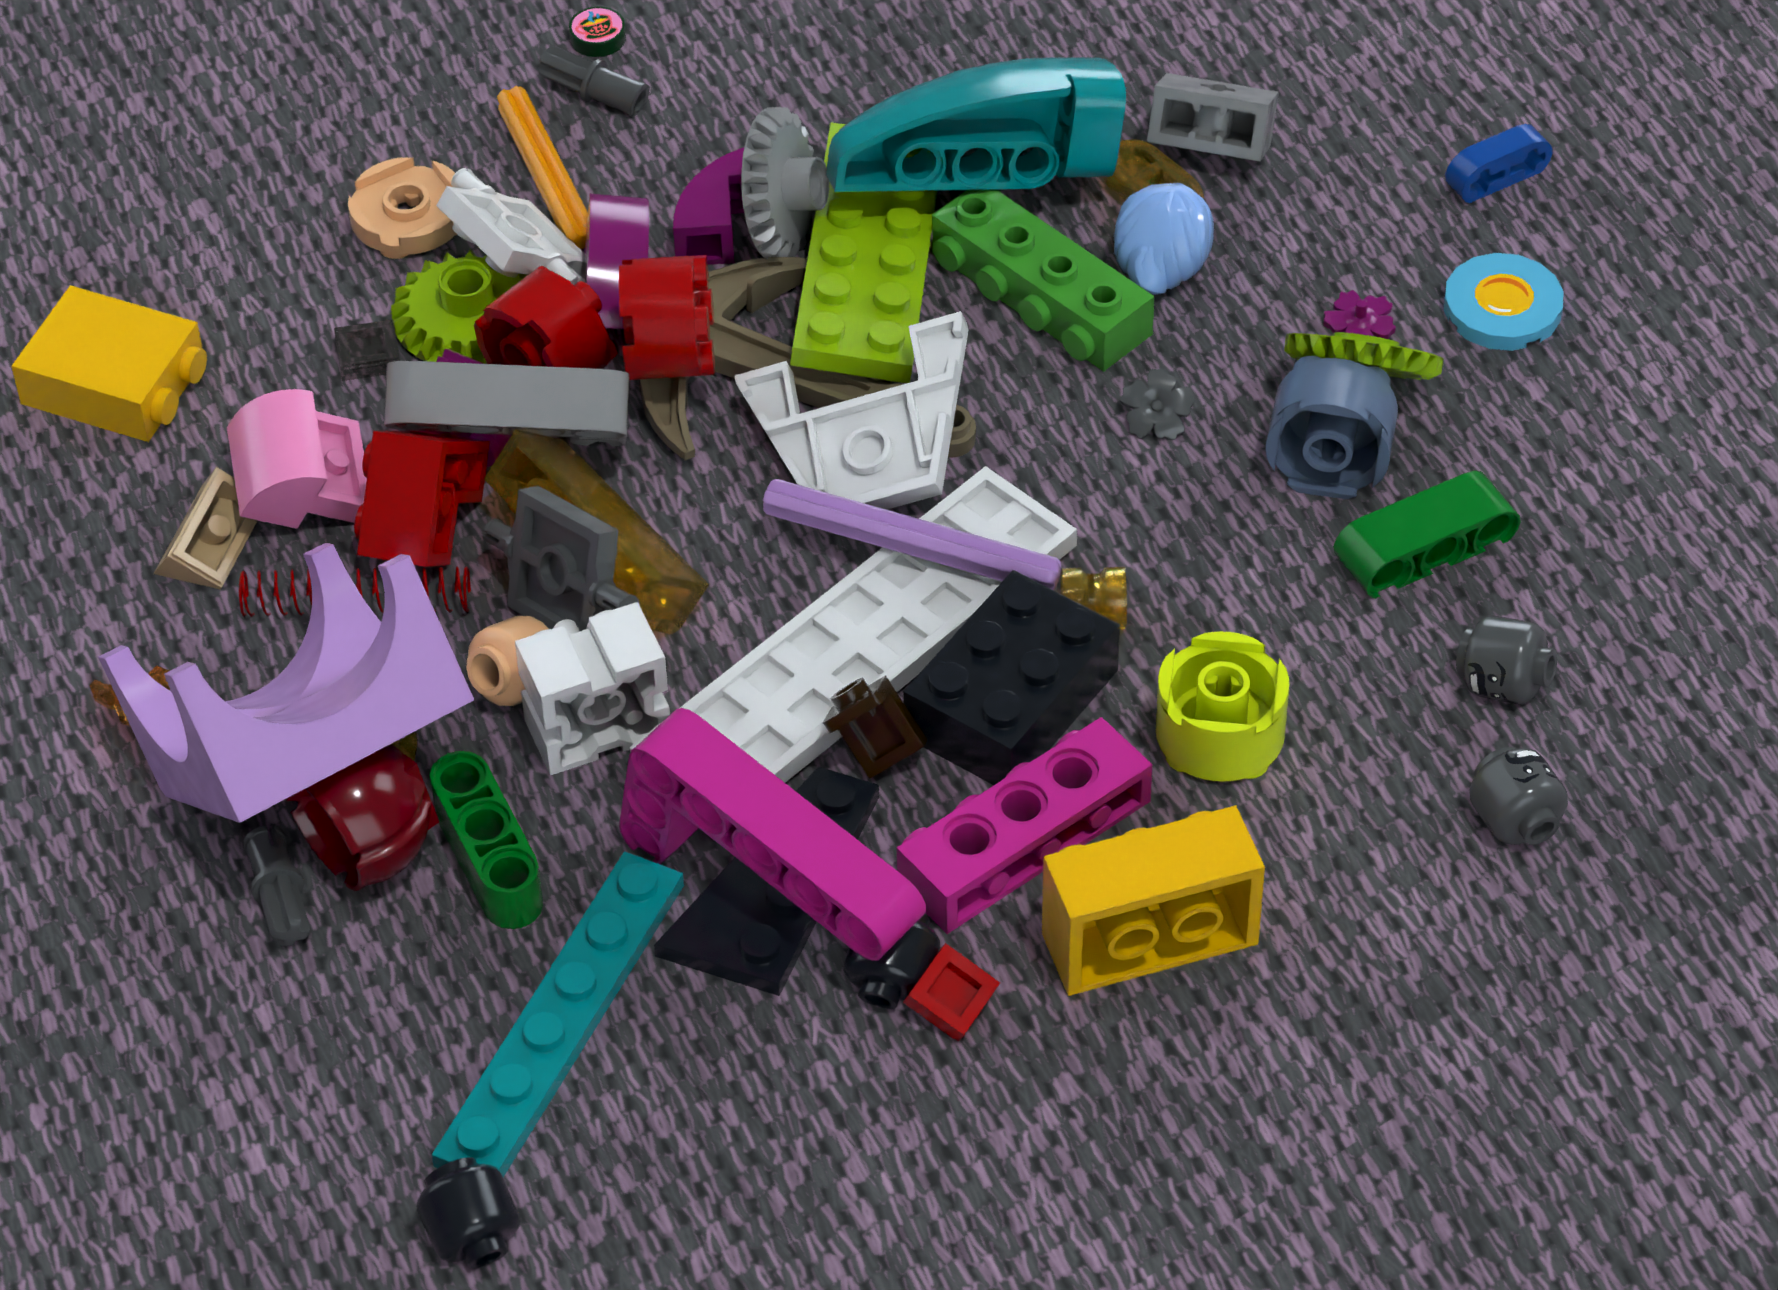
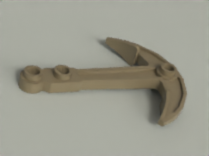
M768 257V259H749L708 272L709 289H712L714 325H709L710 339H713L715 372L735 378L734 375L787 361L790 366L791 346L730 320L745 305L747 311L754 313L785 292L804 282L807 258ZM790 366L794 375L798 401L817 408L903 385L899 383L893 384L881 379H868L862 376ZM690 377L638 379L645 416L655 433L682 459L688 460L695 457V448L689 433L686 417L688 406L687 382ZM956 405L953 423L955 427L952 429L948 457L965 455L974 447L976 440V422L964 407Z

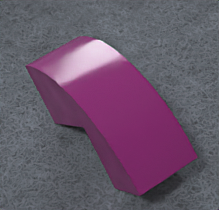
M744 147L730 152L707 165L693 177L683 190L675 207L673 217L675 256L707 255L708 265L734 263L731 214L744 213L741 185Z
M589 194L585 255L587 259L585 283L589 284L601 300L602 309L598 314L605 328L624 329L623 317H620L619 265H622V260L648 258V198Z

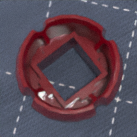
M392 743L286 798V801L298 802V806L290 813L311 849L335 876L347 872L344 884L347 888L354 891L361 890L367 885L389 880L404 870L419 853L428 830L440 823L417 763Z

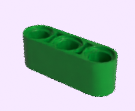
M1474 470L1354 520L1339 533L1333 548L1336 556L1371 598L1376 599L1380 597L1377 593L1393 585L1397 589L1434 574L1431 569L1448 562L1450 566H1453L1486 551L1483 548L1484 546L1501 540L1503 544L1508 542L1518 531L1521 521L1520 515L1482 471Z
M469 751L447 753L434 763L430 772L434 806L440 822L439 825L482 910L491 923L505 929L526 927L538 918L543 907L537 858L483 758Z

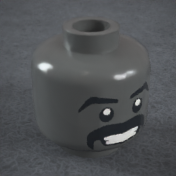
M1495 615L1487 616L1481 619L1475 628L1469 627L1465 630L1459 642L1456 658L1458 676L1465 678L1467 688L1471 693L1479 697L1518 705L1531 701L1541 686L1549 687L1554 679L1557 667V652L1555 649L1548 648L1546 634L1542 627L1534 622Z
M1508 746L1488 754L1476 766L1474 779L1469 789L1471 804L1492 835L1505 844L1518 845L1527 843L1529 845H1536L1546 841L1558 830L1560 819L1563 817L1568 805L1567 791L1546 760L1537 751L1525 748L1516 749L1515 747Z

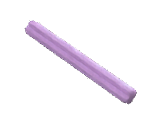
M780 479L772 480L764 494L763 511L773 517L998 581H1003L1012 570H1015L1055 590L1060 579L1061 561L1056 557Z

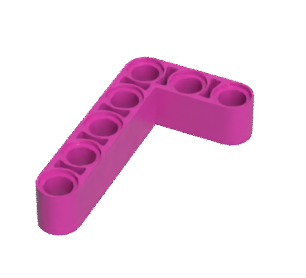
M685 708L676 709L630 752L619 828L629 848L635 850L637 847H640L655 857L652 862L661 865L698 829H701L853 951L872 961L880 960L926 913V904L922 895L906 877L691 710Z

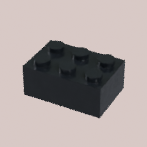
M1012 570L903 691V703L927 739L923 748L992 785L1005 779L1006 775L1018 764L1031 762L1050 750L1116 674L1119 661L1120 624Z

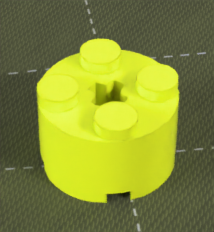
M1234 632L1203 633L1191 639V646L1186 647L1177 654H1175V649L1172 650L1163 660L1159 670L1156 713V738L1169 766L1176 771L1185 772L1194 777L1210 781L1225 782L1254 779L1262 776L1267 771L1269 765L1277 758L1284 744L1289 696V675L1286 667L1280 659L1279 664H1277L1273 658L1265 653V645L1253 637Z

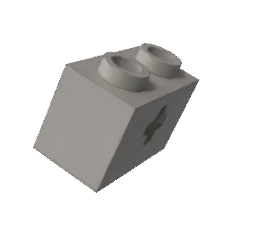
M1166 73L1154 88L1147 142L1261 161L1271 145L1279 92Z

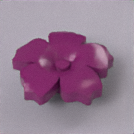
M1354 290L1349 292L1341 291L1339 299L1334 302V310L1324 311L1323 326L1331 329L1333 333H1355L1389 339L1396 330V326L1393 324V317L1388 315L1392 311V303L1387 301L1386 296L1376 298L1375 296L1368 295L1365 299H1360Z

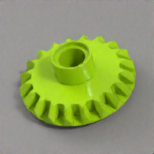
M471 248L466 256L461 258H455L446 252L443 262L439 264L425 260L421 272H408L405 286L395 289V303L391 305L395 334L400 343L411 354L423 361L436 362L438 356H442L445 349H450L483 364H487L477 344L474 323L484 315L483 309L528 274L519 273L517 277L505 276L495 271L486 263L487 255L477 257Z
M1334 332L1333 336L1289 333L1286 334L1284 351L1296 360L1305 356H1316L1321 359H1346L1365 366L1379 367L1387 372L1389 377L1402 379H1432L1442 373L1444 358L1438 355L1401 347L1397 341L1369 335Z

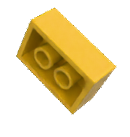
M1236 805L1212 812H1196L1186 819L1151 828H1135L1121 836L1087 845H1071L1057 853L1043 856L1042 936L1068 996L1258 945L1265 866Z

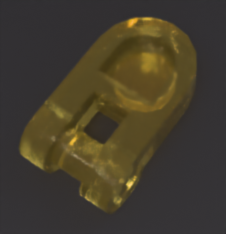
M1129 139L1120 141L1115 172L1110 177H1104V182L1125 201L1130 195L1142 188L1163 183H1182L1204 199L1202 187L1192 175L1155 146L1142 140Z

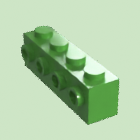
M997 189L966 190L932 215V252L938 263L944 269L950 272L957 270L975 282L980 292L989 300H1001L1017 311L1024 323L1035 331L1043 329L1059 340L1074 359L1078 361L1087 360L1104 372L1153 335L1154 296Z

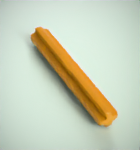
M514 86L510 90L502 89L497 95L499 102L498 110L556 226L582 250L585 248L588 212L526 90L520 86Z

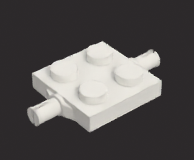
M462 168L454 174L451 180L452 187L446 186L436 206L454 223L452 229L457 235L468 242L476 244L487 255L485 260L491 268L505 276L517 277L519 273L530 274L539 266H544L569 280L573 285L578 281L585 282L587 263L585 253L568 239L529 200L508 197L495 192L491 186L485 185L469 168L468 170Z

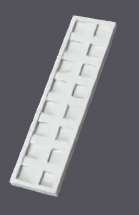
M986 466L919 518L1056 557L1059 560L1077 546V529ZM881 548L680 708L691 710L786 783L842 737L838 730L829 733L823 724L830 709L834 706L830 698L835 693L857 679L864 678L866 683L870 685L885 675L896 692H898L927 666L1002 581ZM652 729V730H651L650 732H648L645 736H643L640 740H638L635 744H633V745L630 747V752H631L632 749H634L645 737H647L654 729Z

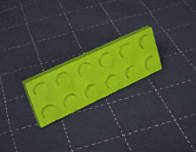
M830 123L824 158L826 167L832 138L845 124ZM922 148L914 149L913 151L909 152L905 158L913 157L914 155L918 154ZM829 182L827 202L823 209L815 211L790 366L910 383L914 353L908 326L919 323L932 232V215L935 211L937 190L835 192Z

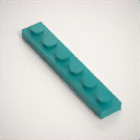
M623 852L432 1153L433 1167L439 1168L451 1161L472 1157L476 1159L478 1164L495 1166L501 1175L505 1176L684 887L682 872L631 853Z

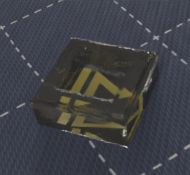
M393 319L334 328L342 381L386 375L387 363L400 361Z

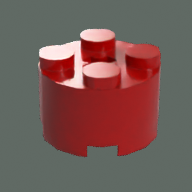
M707 255L622 260V265H619L620 317H623L625 342L630 344V346H622L625 372L629 374V380L714 375L713 339H710L709 325H714L712 289H709Z
M539 266L483 309L484 315L474 323L477 344L487 364L603 369L617 355V349L609 338L598 314L602 309V303L596 292L589 284L578 281L573 285L569 280L544 266Z

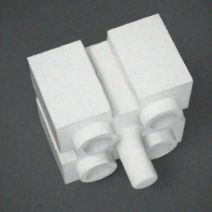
M638 602L614 610H605L589 617L587 627L582 631H579L573 620L565 619L555 624L553 629L542 630L532 636L515 641L519 676L526 689L521 691L524 720L550 775L599 760L598 753L619 746H621L623 752L630 750L633 744L670 715L669 705L662 693L668 691L665 656Z

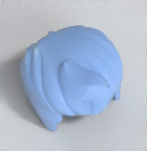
M1182 183L1150 185L1130 195L1120 208L1114 232V254L1123 273L1129 275L1131 281L1150 294L1156 295L1163 294L1167 289L1179 286L1181 281L1190 279L1201 269L1213 245L1214 222L1210 208L1200 195Z

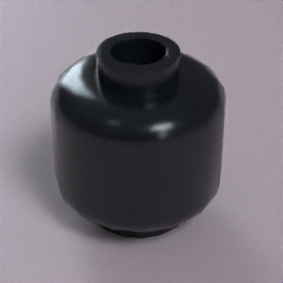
M924 914L880 960L872 961L866 959L849 947L843 971L849 981L860 988L858 996L861 1000L871 1005L895 1009L899 1000H904L940 948V940L937 934L929 927L930 919Z
M472 1157L460 1158L437 1168L425 1178L426 1188L421 1192L416 1207L432 1246L442 1260L449 1262L466 1260L469 1268L475 1269L499 1260L508 1252L505 1242L517 1232L521 1218L503 1176L495 1166L478 1164L476 1159Z

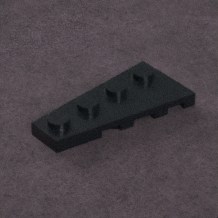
M819 766L796 790L798 794L857 840L879 799L878 784ZM734 857L654 944L655 957L780 996L817 921Z

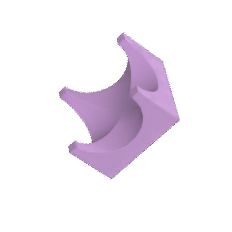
M324 543L304 553L303 555L311 578L312 609L303 642L288 666L275 679L259 690L241 698L224 701L209 686L194 663L187 662L164 674L170 690H168L143 670L129 647L120 645L98 656L163 794L176 801L241 823L474 701L410 555L400 554L378 565L385 592V606L381 622L356 588L334 544Z

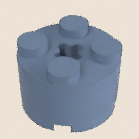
M1305 356L1295 362L1293 370L1284 377L1278 387L1266 440L1267 460L1273 470H1275L1276 465L1288 477L1287 485L1298 493L1349 499L1356 497L1357 489H1361L1372 482L1373 488L1383 479L1389 466L1398 417V404L1395 394L1390 387L1391 381L1387 372L1376 366H1365L1340 358L1321 359L1316 356Z

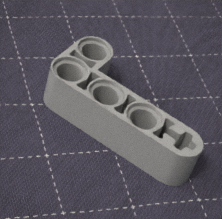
M427 361L389 362L386 368L384 426L408 431L571 437L570 442L576 445L588 446L599 441L607 442L611 446H623L626 444L629 374L618 370Z

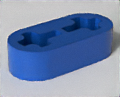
M1522 124L1460 151L1447 167L1445 174L1446 182L1466 203L1474 202L1541 173L1551 160L1553 154L1552 146L1532 125Z

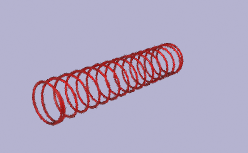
M457 566L454 592L456 594L457 590L459 591L462 608L467 613L469 609L467 606L466 577L468 593H470V572L466 566L463 574L462 596L460 572ZM423 567L422 584L429 597L426 568ZM440 567L438 594L442 589L446 610L451 613L453 610L449 609L445 594L443 568ZM358 568L356 588L362 595L360 569ZM374 568L372 594L376 593L378 607L383 613L378 592L376 568ZM292 569L290 571V597L293 595L296 611L302 616L304 612H300L294 586V570ZM243 570L239 579L240 610L242 616L245 617L246 613H244L242 602L243 595L245 609L252 617L255 614L254 612L251 614L246 600L249 596L248 579L246 572ZM258 570L257 597H260L263 612L270 616L271 613H267L264 606L261 589V571ZM275 570L273 595L274 597L276 596L280 612L283 616H286L287 612H283L280 603L277 570ZM307 570L306 595H309L312 606L311 579L309 570Z

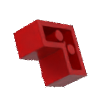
M373 431L372 441L367 445L362 461L363 474L367 478L364 503L358 508L354 522V533L359 540L357 555L390 560L400 554L410 555L413 564L418 566L450 565L458 503L482 502L490 441L430 431Z

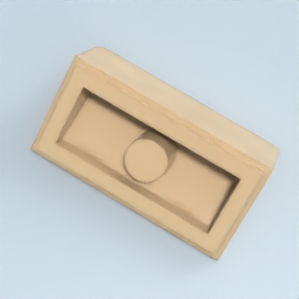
M218 467L213 470L197 493L154 574L216 589L222 588L258 521L240 516L233 476Z

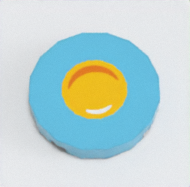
M1491 253L1473 257L1455 268L1446 281L1444 313L1448 321L1450 317L1452 323L1457 326V332L1466 340L1488 349L1512 351L1526 348L1527 343L1534 342L1539 338L1540 342L1553 334L1561 322L1564 291L1556 276L1541 263L1517 254Z

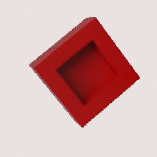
M945 943L903 1003L945 1034L959 1041L986 1005L1000 982Z

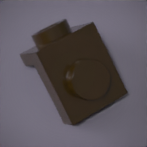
M886 675L870 685L866 683L864 678L857 679L830 698L834 706L830 709L823 724L829 733H833L836 730L840 732L869 779L920 750L927 742L923 732Z

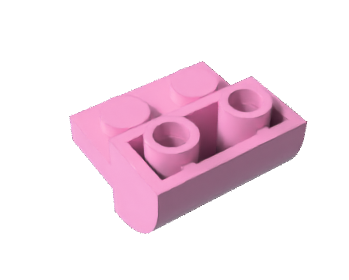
M301 389L279 390L264 394L245 404L234 415L227 426V433L241 517L298 529L307 513L355 522L357 510L364 503L367 478L362 470L364 449L359 421L316 411L313 391Z

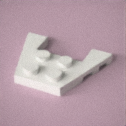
M961 311L908 326L918 380L800 413L794 375L787 361L734 375L738 388L798 485L886 510L942 495L968 337L967 322Z

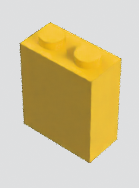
M70 285L11 367L20 404L149 442L161 424L168 425L171 423L178 409L179 397L188 384H196L202 378L207 364V354L202 348L198 322Z

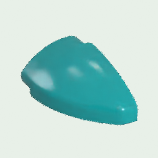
M1099 57L1025 58L960 69L892 95L852 119L832 138L829 146L826 176L835 192L1032 189L1050 182L1055 175L1059 178L1110 177L1114 174L1117 165L1125 115L1126 88L1124 79L1114 64L1107 59ZM978 147L973 154L962 157L968 150ZM1034 147L1026 155L1019 156V154L1025 149ZM922 148L920 152L914 155L913 157L905 158L906 155L914 149Z

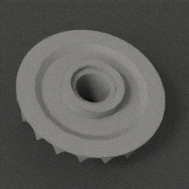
M768 107L756 116L748 132L743 153L741 185L745 219L751 239L758 252L765 259H768V257H796L798 251L804 249L806 235L812 231L811 217L815 215L816 210L824 208L829 194L826 164L822 158L813 157L814 149L811 145H808V132L805 127L801 126L798 115L791 113L788 107Z

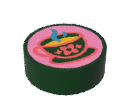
M601 6L589 7L577 12L570 20L569 33L571 45L582 55L588 57L609 56L620 50L626 41L624 18L614 9Z

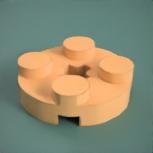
M409 157L386 160L370 167L356 180V192L352 197L349 196L348 199L350 223L355 235L364 244L379 250L383 256L391 259L404 258L409 254H419L442 246L457 234L452 229L454 223L436 205L446 186L452 187L451 180L455 172L446 165L432 161V168L414 166V158ZM406 202L414 208L398 209L397 205Z

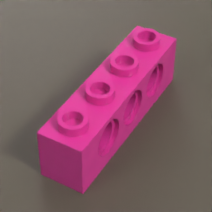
M1100 717L1081 730L1068 732L1058 741L1055 747L1033 761L1018 764L1006 775L1005 779L983 793L968 796L957 805L953 812L933 825L913 831L900 846L896 847L897 871L917 888L926 904V914L948 934L1042 873L1043 856L1057 853L1071 845H1085L1151 802L1153 764L1105 719Z

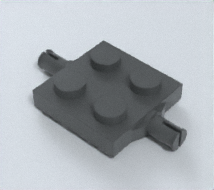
M540 486L518 490L516 519L512 527L506 525L500 519H492L483 528V532L488 533L482 535L484 542L504 551L506 557H508L510 580L507 606L523 616H532L542 621L549 629H553L559 621L570 619L576 623L579 631L586 629L589 617L605 610H614L636 602L639 603L636 596L616 587L613 582L619 530Z

